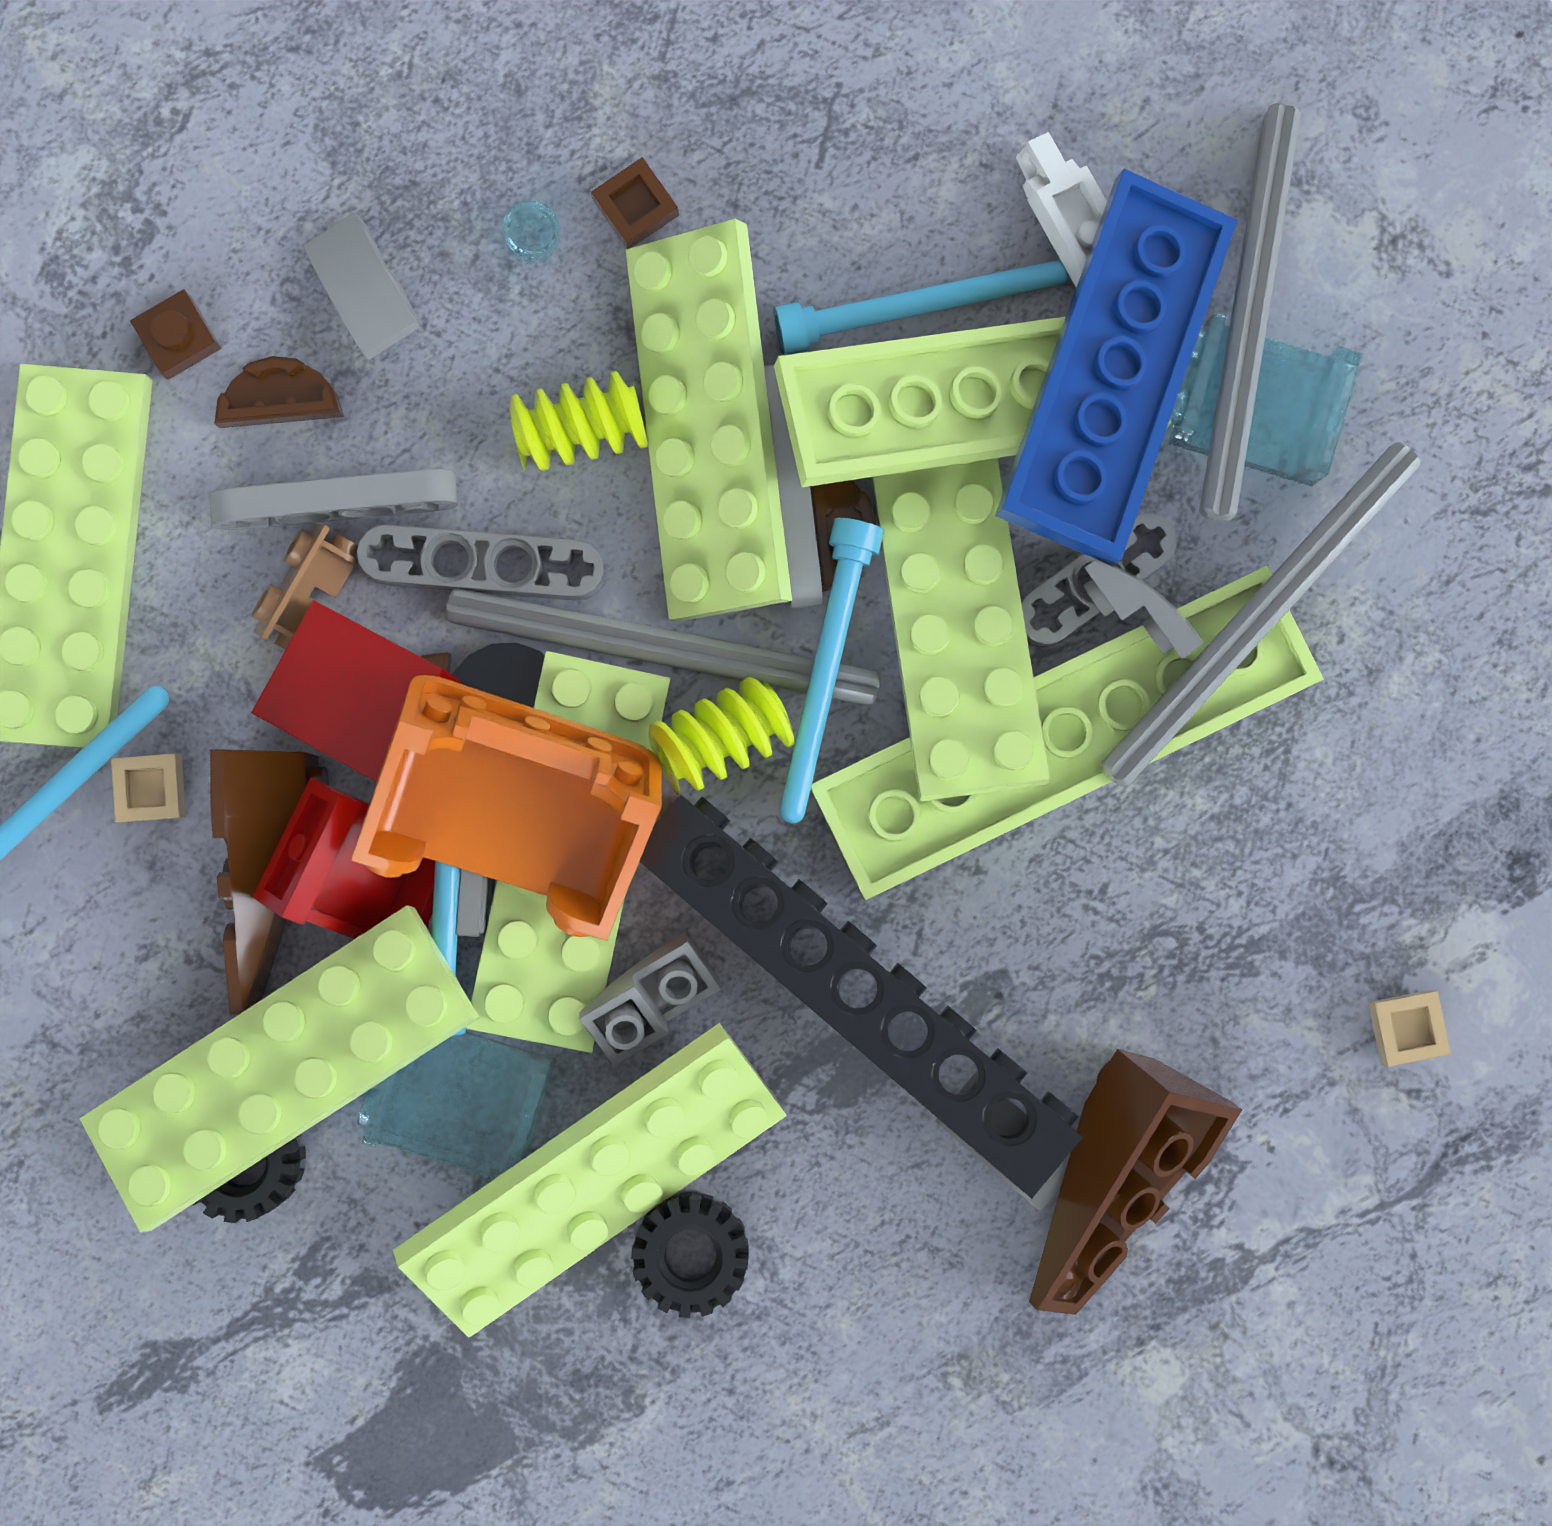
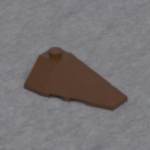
M210 750L213 839L224 838L228 852V858L224 862L223 870L217 875L218 898H223L225 907L228 910H233L234 923L226 925L223 935L230 1015L241 1014L262 1000L287 922L286 918L279 916L254 899L253 894L310 777L329 785L326 767H319V756L307 752Z
M1117 1049L1111 1060L1101 1068L1097 1076L1096 1085L1084 1103L1077 1132L1083 1138L1070 1153L1029 1303L1038 1311L1076 1315L1126 1259L1128 1248L1125 1241L1131 1234L1149 1220L1156 1224L1170 1209L1162 1199L1187 1172L1196 1179L1207 1167L1242 1109L1232 1101L1155 1058Z

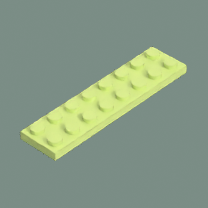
M1268 566L1177 608L1205 641L1203 645L1183 659L1174 648L1163 654L1142 625L1034 677L1050 775L1048 784L920 801L910 737L813 783L811 792L864 901L1112 782L1111 778L1101 768L1102 761L1272 576ZM1290 610L1150 763L1324 680Z

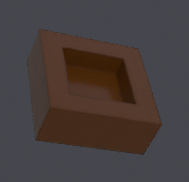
M643 157L591 191L594 203L627 249L634 247L679 216L678 206Z
M185 289L130 320L159 372L167 380L222 349L194 300Z

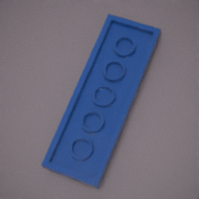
M1125 168L1116 177L996 510V517L1111 566L1122 560L1231 242L1237 219Z

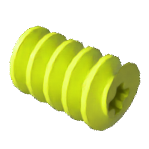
M617 371L610 372L607 392H602L592 377H586L582 398H577L567 382L560 383L559 399L556 404L551 402L542 388L536 389L534 408L530 410L527 409L518 394L511 395L510 418L525 472L528 456L532 457L541 471L549 470L552 450L557 451L567 466L573 465L578 444H581L591 460L598 459L601 439L604 438L616 454L623 453L626 433L632 435L641 449L648 446L634 382L632 386L627 387Z
M748 677L740 682L739 695L730 688H725L718 692L717 706L704 698L695 703L694 717L682 709L672 714L671 719L672 730L659 720L649 725L648 735L651 749L659 757L662 764V773L676 795H680L679 780L683 778L697 792L704 789L701 770L708 767L719 780L726 778L724 758L728 756L742 769L749 767L747 747L751 745L764 758L771 756L772 749L769 736L773 734L787 748L795 744L792 726L786 710L776 692L767 682L763 681L760 683L757 679Z

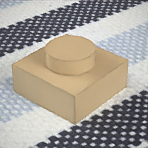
M173 753L111 758L115 822L131 823L186 818L182 755Z
M1427 990L1368 1002L1381 1065L1391 1067L1451 1055L1438 991Z

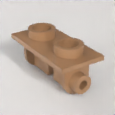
M315 523L310 533L304 529L297 533L283 559V562L290 565L288 572L279 587L272 584L267 586L252 613V617L259 621L253 632L267 640L272 630H277L280 634L274 644L285 650L313 601L309 596L314 587L336 598L353 567L358 562L353 557L358 549V545L339 534L335 535L330 544L324 540L330 528L323 524Z

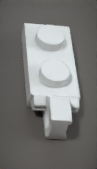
M1047 132L1028 141L1021 152L1017 154L1016 159L1026 178L1023 189L1028 198L1027 201L1075 287H1077L1107 201L1087 165L1079 168L1073 159L1065 162L1051 135Z

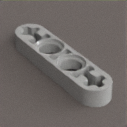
M766 365L764 370L792 594L790 605L791 609L823 605L811 490L810 486L801 487L774 365Z
M422 469L219 489L209 493L211 526L213 528L246 530L441 511L458 506L455 472L445 469Z
M380 525L368 530L360 539L357 549L358 562L363 571L376 582L388 586L449 591L459 588L486 594L577 601L586 600L597 594L603 586L606 577L605 564L597 549L587 542L574 539ZM393 539L394 546L399 551L418 554L416 542L418 540L425 541L420 555L423 575H414L417 565L412 561L403 560L392 561L390 571H384L383 565L372 558L374 550H384L386 540ZM455 543L466 549L468 564L461 574L456 577L447 578L437 573L434 568V558L436 552L442 546ZM517 548L524 550L531 558L532 566L529 574L519 582L510 583L502 580L497 574L496 569L498 558L509 549ZM541 551H552L548 559L552 565H571L573 555H583L586 566L594 568L593 575L582 576L580 586L572 587L567 575L547 572L550 584L548 586L539 585L544 571Z

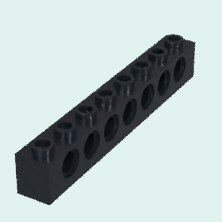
M680 794L654 824L639 862L1032 1199L1083 1138L1071 1127L1078 1116L1049 1091L1039 1100L1022 1086L1020 1082L1028 1073L1000 1049L997 1048L988 1057L975 1046L970 1039L977 1030L948 1005L938 1014L919 997L927 987L899 963L890 972L887 971L870 956L877 945L851 922L847 921L840 930L821 914L828 903L804 882L798 879L790 888L771 872L779 861L756 841L749 838L741 846L725 833L723 829L729 824L730 820L709 801L701 796L693 805ZM707 847H720L726 851L728 856V866L725 873L718 879L711 881L700 879L694 867L697 855ZM755 888H768L777 897L778 905L775 914L765 922L754 923L749 921L745 917L742 908L745 896ZM804 929L820 931L824 934L827 941L825 956L813 965L799 964L791 953V942L794 936ZM851 971H866L874 977L877 983L876 997L869 1005L863 1008L848 1006L840 996L839 987L841 980ZM903 1012H912L919 1015L927 1027V1036L924 1043L912 1051H904L894 1046L888 1034L892 1019ZM953 1055L968 1057L976 1068L977 1076L974 1085L963 1093L947 1091L939 1080L941 1064ZM1007 1098L1020 1101L1027 1115L1023 1129L1012 1136H1002L996 1133L990 1124L992 1108L997 1102Z

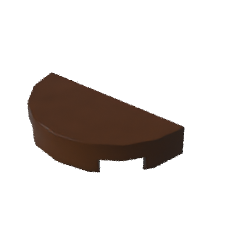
M271 356L245 365L242 368L244 371L230 382L225 393L221 392L217 399L214 424L219 428L340 418L344 417L338 394L320 372L305 365L304 362L296 358Z
M852 480L810 486L822 592L831 590L838 562L832 558L834 547L829 545L834 519L849 518L876 525L877 520L869 497Z

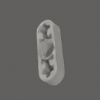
M1142 513L1136 516L1125 551L1128 550L1137 541L1136 534L1133 531L1135 529H1138L1143 535L1150 534L1152 531L1158 535L1160 541L1154 547L1155 553L1158 555L1157 558L1154 559L1151 554L1145 552L1126 566L1141 581L1165 565L1174 555L1177 546L1176 533L1171 523L1164 517L1154 513ZM1085 554L1080 555L1031 591L1021 601L1029 644L1036 647L1056 645L1101 612L1090 596L1086 595L1078 584L1080 569L1097 559ZM1121 561L1113 565L1125 571ZM1064 582L1066 592L1071 601L1082 608L1085 613L1077 616L1074 606L1071 605L1054 620L1055 626L1058 629L1057 632L1052 633L1046 626L1036 631L1029 622L1036 614L1032 604L1038 602L1044 609L1053 605L1065 595L1055 587L1058 583Z

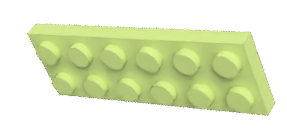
M732 219L626 249L668 619L681 622L792 601L747 224L737 219Z
M1066 317L778 356L774 370L801 487L1017 455Z
M20 364L0 544V742L83 749L118 716L153 380L146 374Z
M998 458L871 477L878 526L884 529L881 548L919 800L927 801L1048 784L1050 775L1008 521L995 516L1003 494Z
M546 651L534 708L631 740L652 751L648 735L649 725L658 720L662 722L671 678ZM497 880L471 1004L477 1012L479 1019L466 1026V1029L592 1053L595 1040L580 1021L579 1012L606 988L624 900L607 941L590 935L576 937L563 932L555 925L554 919L547 912V896Z
M407 905L79 1119L140 1232L152 1231L479 1019V1016L438 949L417 910Z
M718 1023L393 1249L398 1268L465 1335L471 1337L782 1120L787 1114L722 1025Z

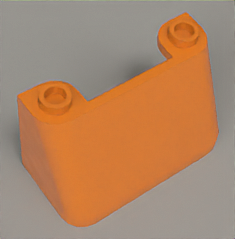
M430 675L416 676L411 680L351 861L366 865L369 870L378 875L394 878L401 876L403 873L416 871L423 857L545 895L547 896V912L554 919L555 925L560 930L576 937L590 935L607 941L662 807V764L659 757L651 750L631 740L445 678Z

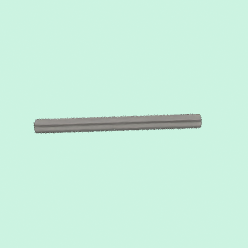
M1281 103L1270 105L1263 119L1199 508L1202 517L1216 521H1230L1238 509L1301 118L1299 109L1296 106H1285Z
M1396 442L1387 448L1102 761L1101 768L1112 781L1124 787L1130 785L1420 467L1421 461L1415 452L1401 442Z
M459 588L451 590L446 605V619L454 624L742 681L752 677L760 683L765 681L772 687L807 693L815 660L814 658ZM840 664L832 698L868 706L872 705L877 699L880 674L875 670Z

